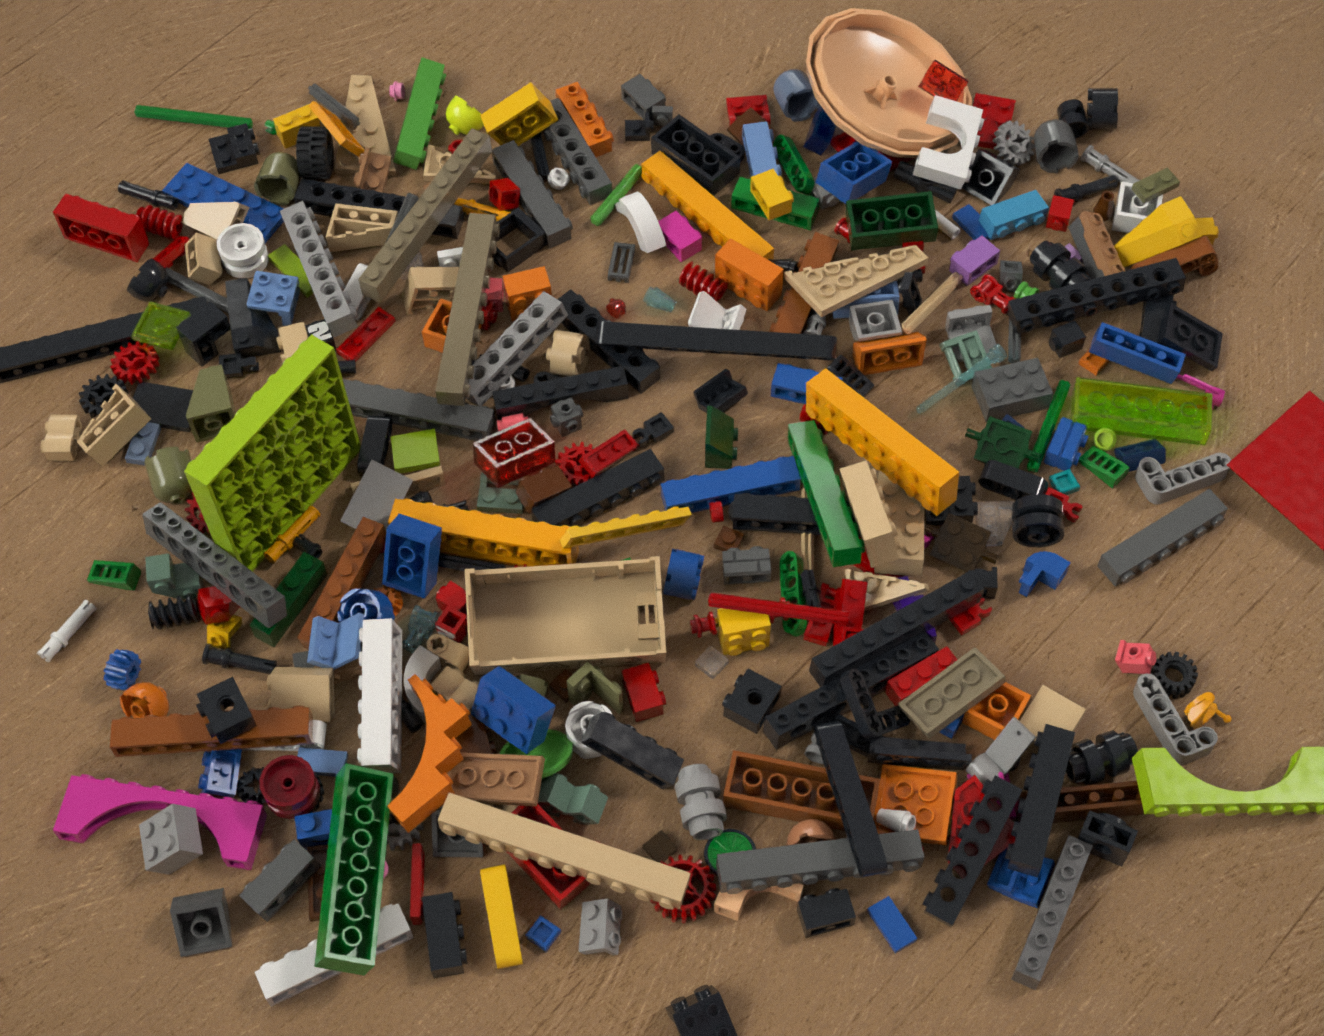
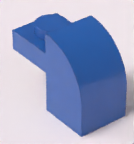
M1043 551L1032 554L1025 562L1024 573L1019 580V583H1021L1019 593L1028 597L1038 581L1056 590L1066 576L1071 562L1052 552Z

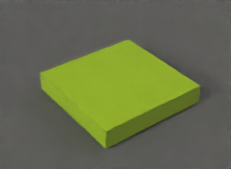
M435 429L390 436L396 472L401 474L440 466Z

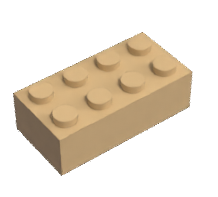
M867 460L840 468L846 497L854 520L857 523L860 537L864 541L865 551L871 568L899 560L897 550L901 549L897 538V530L894 522L890 519L891 514L888 505L883 500V491L881 486H878L875 469L869 468Z

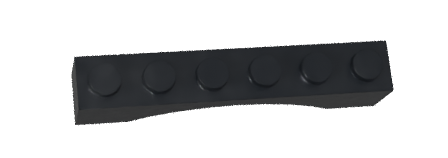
M623 366L492 391L498 420H502V417L520 413H523L525 417L540 408L569 398L573 400H598L606 403L629 398L628 383Z

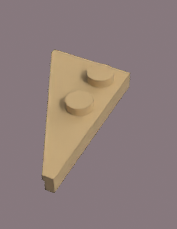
M428 145L423 174L424 181H433L452 154L448 152L443 154L435 150V146ZM484 169L483 171L478 170L470 183L490 184L491 180L497 179L496 175Z
M851 569L845 570L846 579L868 582L864 611L929 591L928 584L918 581H907L891 576L857 572Z

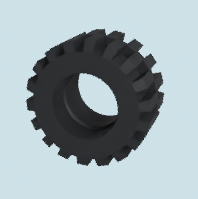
M301 127L298 132L296 158L298 171L303 179H329L332 174L334 164L333 139L326 127Z

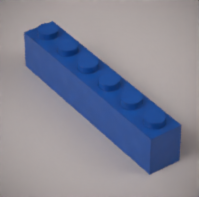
M783 456L776 460L758 461L752 465L735 466L728 470H715L709 474L692 475L680 480H668L665 483H661V497L665 511L677 506L679 508L689 507L690 512L694 513L708 510L709 503L721 501L722 506L730 505L734 501L735 494L749 493L763 496L770 494L775 496L800 490L801 478L794 456Z

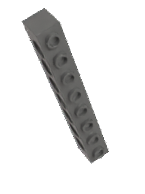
M158 503L142 514L146 534L267 628L272 627L287 616L284 595L163 503Z

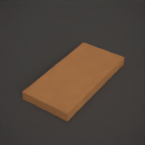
M460 752L464 760L447 773L454 782L451 787L455 795L482 804L537 806L545 758L532 755Z

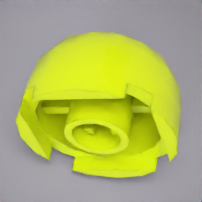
M455 96L446 108V119L450 123L449 129L457 135L460 133L467 135L471 129L479 131L484 126L480 116L481 113L474 107L471 108L467 105L468 102L462 98Z

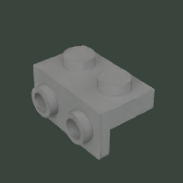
M608 898L582 902L579 939L580 953L586 955L607 952L613 956L618 955L621 943L620 923L622 920V908L619 904Z

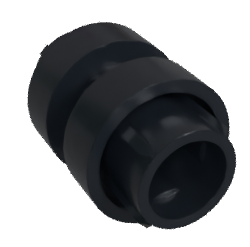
M1043 241L1030 255V262L1034 265L1033 272L1043 281L1050 280L1049 287L1052 290L1090 280V277L1086 274L1087 267L1077 258L1070 259L1071 252L1061 243L1054 244L1049 241Z
M1111 730L1097 735L1096 744L1090 739L1073 743L1065 772L1068 779L1076 784L1083 782L1085 785H1093L1104 781L1105 772L1111 777L1129 772L1130 766L1133 765L1132 757L1138 752L1131 735L1124 732L1117 734V732Z

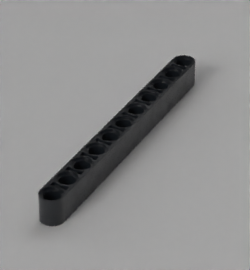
M601 321L597 322L595 345L836 360L837 337Z

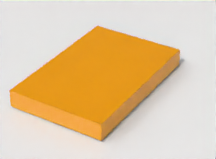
M316 101L310 103L309 108L338 143L360 157V154L365 151L340 119Z

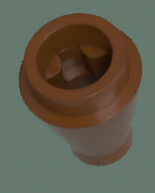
M1104 191L1093 208V213L1100 214L1103 221L1109 220L1114 215V194L1111 191Z

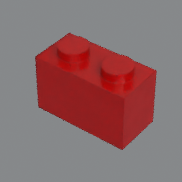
M649 663L621 670L622 682L635 721L639 722L663 715V705L667 703L664 692L659 691L656 684H659V678L656 670L652 671Z

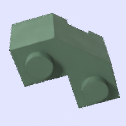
M169 553L145 557L147 583L152 593L176 599L177 596H180L181 599H186L187 594H189L193 600L195 597H198V589L204 588L203 577L185 563L174 564Z
M554 774L541 780L538 804L548 814L559 817L560 813L573 817V822L581 825L599 823L608 799L605 794L600 792L599 787L592 784L575 787L561 774Z

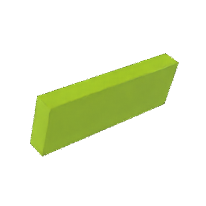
M285 244L268 255L269 261L284 275L299 278L300 291L307 298L314 293L300 259Z

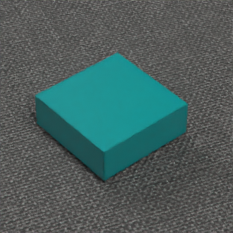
M1070 469L1049 476V482L1053 489L1065 495L1080 490V485Z

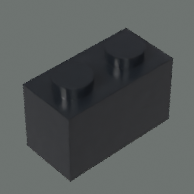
M833 888L820 896H815V894L806 895L797 904V912L805 938L855 925L856 915L847 889Z

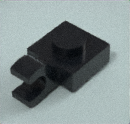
M241 353L219 355V365H222L226 378L242 377L243 371H259V362H256V357L243 359Z

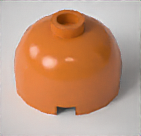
M136 683L125 690L124 694L120 696V704L127 717L144 718L147 715L164 717L168 714L169 703L165 690L152 683Z

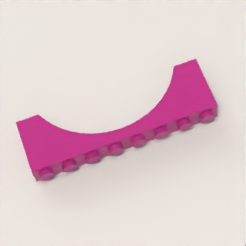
M82 774L81 776L71 775L53 831L60 840L84 843L99 828L118 817L138 811L163 810L171 804L196 808L198 822L216 838L222 859L227 867L252 870L267 813L263 805L256 801L244 803L238 802L231 797L218 799L206 793L193 795L181 789H176L174 792L168 791L161 786L154 785L149 788L143 787L136 782L124 784L111 778L99 780L93 776Z

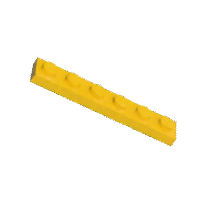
M676 506L667 511L660 512L655 510L642 516L634 514L621 520L620 518H613L605 523L593 522L584 527L576 525L566 530V533L560 539V543L564 549L682 526L692 514L689 507L679 508Z

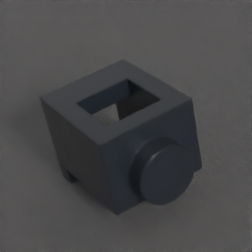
M992 567L991 571L984 569L969 570L984 588L981 598L995 599L998 589L997 567Z

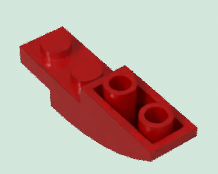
M842 579L840 600L836 602L835 610L849 612V621L847 625L834 624L833 646L864 630L862 629L868 582Z

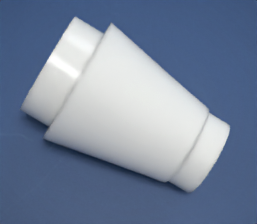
M881 808L877 813L876 821L895 832L914 830L916 817L910 811Z

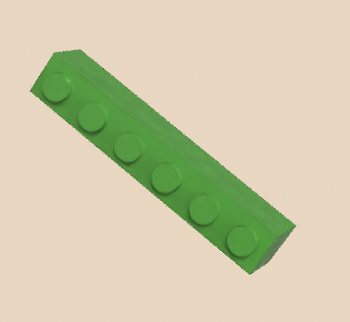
M421 57L393 162L417 170L419 162H424L427 151H424L423 148L428 146L430 135H427V132L432 131L434 120L431 117L436 115L438 104L435 101L440 99L442 89L439 86H443L446 74L443 73L444 64Z

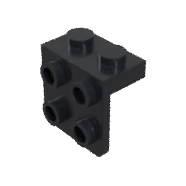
M712 985L700 986L694 990V994L686 998L684 996L678 997L671 1001L670 1006L665 1007L669 1018L675 1023L680 1036H738L720 992Z

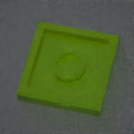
M150 301L131 335L132 339L173 350L180 338L176 327L183 320L191 316L190 312Z

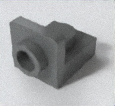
M1000 260L999 284L1003 286L1002 291L1015 292L1022 283V262Z

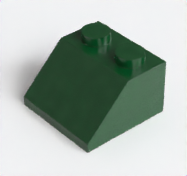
M707 406L705 468L732 469V460L737 461V447H733V441H738V428H734V419L713 406Z

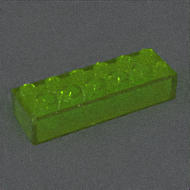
M1076 377L1072 390L1070 420L1086 425V431L1097 432L1102 428H1109L1116 435L1205 446L1212 426V393Z

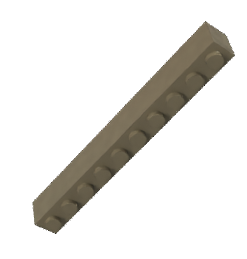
M475 129L469 131L358 279L362 295L381 303L492 153L489 135Z
M469 214L435 390L438 404L464 406L466 398L470 397L471 386L469 379H473L474 376L472 362L477 359V347L475 345L476 342H480L481 330L479 329V324H483L484 321L482 307L487 304V293L485 291L490 288V276L488 274L489 271H493L494 260L492 254H496L497 249L495 237H499L500 224H496L495 215Z

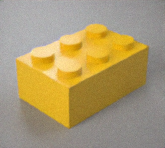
M532 82L480 115L487 134L500 146L513 140L519 146L558 121L552 103Z

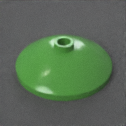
M548 729L545 741L528 754H525L510 742L503 746L500 754L543 756L545 758L543 779L556 774L569 763L573 755V746L567 735L557 730Z

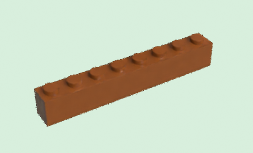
M301 705L287 709L270 707L267 710L249 709L257 727L220 744L216 736L211 738L205 725L209 723L207 716L202 718L199 712L194 713V715L174 713L164 717L147 715L144 718L122 717L118 720H112L110 749L116 757L307 745L313 744V716L309 707Z

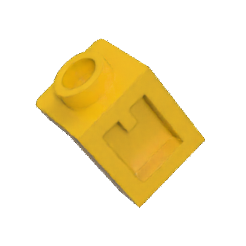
M233 615L229 621L208 624L207 643L222 649L230 648V638L241 627L242 617Z

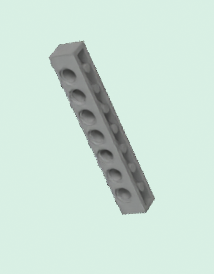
M301 201L281 210V216L333 337L357 328L358 325L355 318L358 315L354 306H349V303L352 301L347 290L342 291L346 287L341 276L336 277L340 273L334 262L330 263L334 259L329 249H324L327 243L322 234L318 235V233H321V229L317 221H312L316 218L311 207L306 208L304 202Z

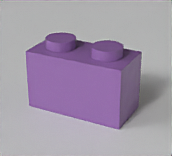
M981 235L976 240H971L963 250L956 251L952 255L949 271L961 274L963 276L961 281L968 286L998 263L1000 250Z

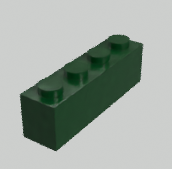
M305 552L302 553L276 588L278 592L285 596L287 616L270 628H267L254 618L250 627L255 638L275 648L326 578L327 572L323 561Z

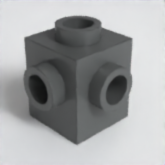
M572 398L560 400L551 406L552 415L549 416L554 428L557 427L561 437L582 429L581 417L584 416L579 404L575 405Z

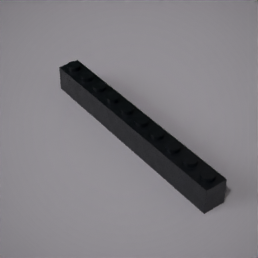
M205 296L192 298L191 300L172 303L167 306L152 308L124 317L109 319L104 322L0 347V383L113 355L114 352L120 353V347L127 348L129 342L132 346L137 341L141 345L145 342L148 345L180 338L176 327L183 320L197 312L200 307L207 304Z

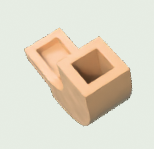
M795 883L786 888L771 886L762 891L747 889L737 894L721 893L719 891L714 903V912L738 921L745 903L753 895L771 892L798 902L803 895L804 885Z

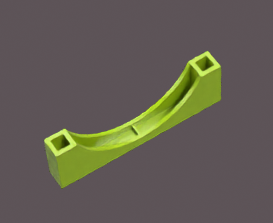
M1324 747L1300 748L1291 756L1287 771L1280 782L1265 789L1247 792L1222 789L1198 779L1179 765L1166 748H1141L1132 757L1144 814H1154L1156 817H1163L1169 814H1178V816L1185 817L1200 813L1202 816H1211L1216 813H1225L1226 816L1248 813V815L1254 816L1270 812L1271 815H1280L1285 812H1294L1295 815H1302L1308 812H1316L1319 815L1324 814Z

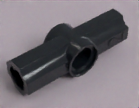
M900 161L894 178L915 187L917 193L932 191L933 196L948 203L952 202L958 190L957 188L914 176L915 166Z

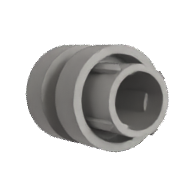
M705 764L686 766L678 773L679 781L674 786L678 803L685 805L680 810L683 828L689 830L690 835L695 840L715 838L723 832V822L727 819L724 802L716 799L721 794L718 776L712 774L711 769Z

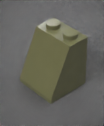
M222 365L210 366L199 370L186 413V418L196 443L215 438L219 434L220 429L235 417L236 411L232 393Z

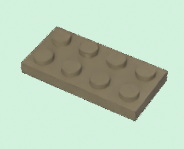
M974 647L898 704L908 718L930 739L1007 682L1005 675Z

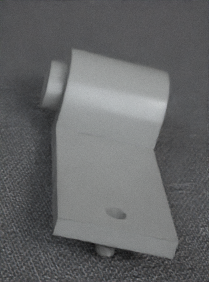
M1013 717L986 752L977 756L969 764L966 772L971 776L975 775L983 786L987 779L992 781L995 775L998 776L999 772H1002L1005 777L1035 740L1036 736L1016 717Z

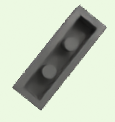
M293 839L291 843L286 844L281 849L280 854L272 862L264 866L261 874L254 881L249 882L245 886L244 891L239 896L268 922L322 865Z

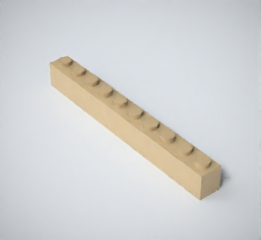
M448 793L438 818L439 828L447 835L456 836L458 834L464 836L471 843L480 844L481 842L487 844L497 852H504L505 850L514 853L513 855L518 859L528 860L529 858L538 861L537 863L542 867L550 869L553 866L562 869V872L568 876L575 877L579 875L585 877L592 884L600 885L603 883L609 885L616 892L625 893L627 891L635 894V897L640 900L649 901L651 899L657 901L660 906L672 910L674 907L680 909L690 881L691 873L452 793Z

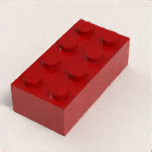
M66 193L53 211L65 239L137 263L150 244L141 219L135 214L124 213L116 208H109L98 202H91L80 196H72Z
M538 803L537 806H518L511 812L512 814L562 830ZM506 851L560 910L591 884L585 877L579 875L575 877L568 876L562 872V869L553 866L550 869L540 866L537 863L538 861L529 858L528 860H521L513 855L514 853Z

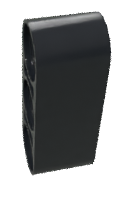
M368 416L358 457V473L364 474L371 460L385 465L392 433V417Z
M988 460L985 463L978 479V483L983 488L1014 500L1034 494L1045 495L1048 488V482L1045 479L995 460Z

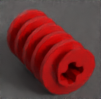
M147 205L145 208L142 206L136 212L146 232L173 240L181 233L183 216L180 214L175 215L174 212L168 214L167 210L161 211L160 208H153L152 205Z
M693 261L689 262L681 271L679 284L682 287H686L688 291H693L696 296H698L699 292L705 291L715 301L720 300L726 292L728 283L725 281L720 285L721 278L718 277L714 280L713 273L707 276L708 271L706 269L700 272V265H696L693 268Z

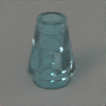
M652 286L648 288L643 299L647 306L670 313L677 302L658 287L654 288Z

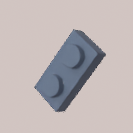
M148 422L132 437L125 456L127 463L145 465V458L147 456L152 457L161 431L160 424Z

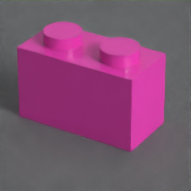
M677 211L658 221L666 247L680 262L685 261L702 250V236L700 232L696 229L694 230L687 218L681 216Z

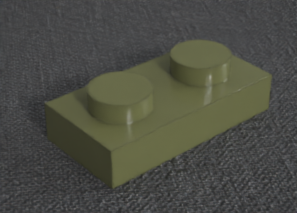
M1167 167L1134 183L1131 190L1143 203H1146L1178 188L1180 181Z

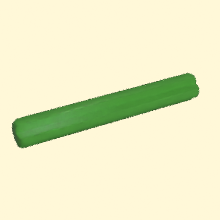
M635 164L591 216L592 224L596 226L602 224L615 208V203L620 202L619 199L624 197L641 177L642 166Z

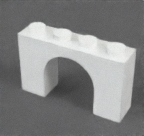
M935 95L930 105L926 124L954 133L961 143L962 150L953 154H945L922 147L915 163L913 175L957 189H961L964 182L968 183L972 172L969 170V165H973L976 156L973 149L977 148L980 139L977 132L978 130L981 131L984 119L981 118L983 109Z

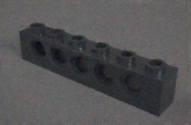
M570 289L557 299L563 303L568 314L561 324L570 332L588 335L590 350L609 367L623 366L627 382L640 394L660 380V365L655 359H650L643 349L595 345L597 322L611 321L603 318L595 307L587 304L583 296L576 294Z
M996 775L992 781L986 780L981 790V793L984 794L981 803L975 801L969 815L973 816L969 826L965 823L963 824L957 836L961 839L958 847H951L946 857V860L950 861L946 870L940 869L934 880L938 884L934 893L929 891L922 905L926 906L925 914L949 927L953 926L1022 789ZM990 799L998 800L1001 805L1000 810L991 811L987 806V801ZM979 821L986 822L989 826V832L986 834L979 833L976 830V823ZM968 843L974 844L978 850L977 855L968 856L964 852V846ZM962 866L966 871V877L963 879L955 878L952 873L953 867ZM944 888L951 889L954 892V900L951 902L944 901L940 895L941 890Z

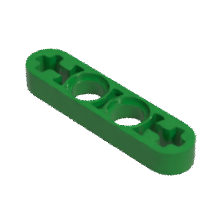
M782 134L778 135L773 142V147L777 148L778 159L794 189L806 195L811 193L815 181L797 147L790 137Z
M787 551L781 556L779 563L781 597H784L790 603L797 599L798 605H806L805 597L802 595L804 590L801 573L804 571L803 559L794 551ZM796 578L795 585L789 588L790 581ZM782 618L783 630L794 637H799L806 630L807 620L789 618L788 621H784Z

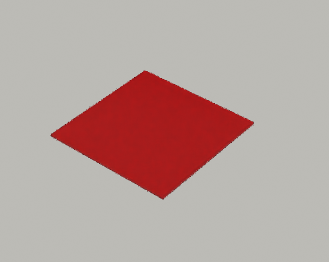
M1308 391L1234 457L1227 466L1324 551V402L1311 391Z

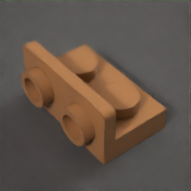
M366 147L364 153H361L359 157V173L356 172L353 183L356 185V188L384 193L392 157L371 152L370 148Z

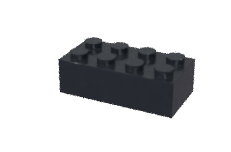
M680 114L651 137L652 155L658 151L663 152L713 196L740 174V156Z

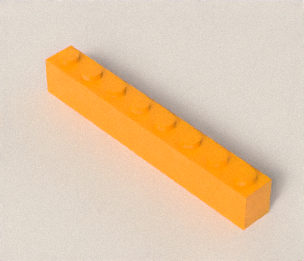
M658 151L641 163V176L647 184L650 183L661 196H665L673 207L680 209L687 219L695 222L702 232H706L711 236L717 245L723 247L731 238L767 260L774 259V247L663 152Z

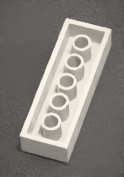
M392 618L363 620V628L359 629L360 642H363L362 651L359 652V664L362 666V675L359 676L358 684L359 689L362 690V699L358 701L359 714H362V722L358 724V737L361 739V748H358L357 758L362 767L389 773H401L402 629Z

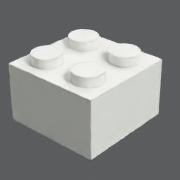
M1121 182L1116 199L1112 230L1126 233L1131 232L1143 219L1148 217L1162 204L1163 195L1143 203L1131 190L1133 183Z

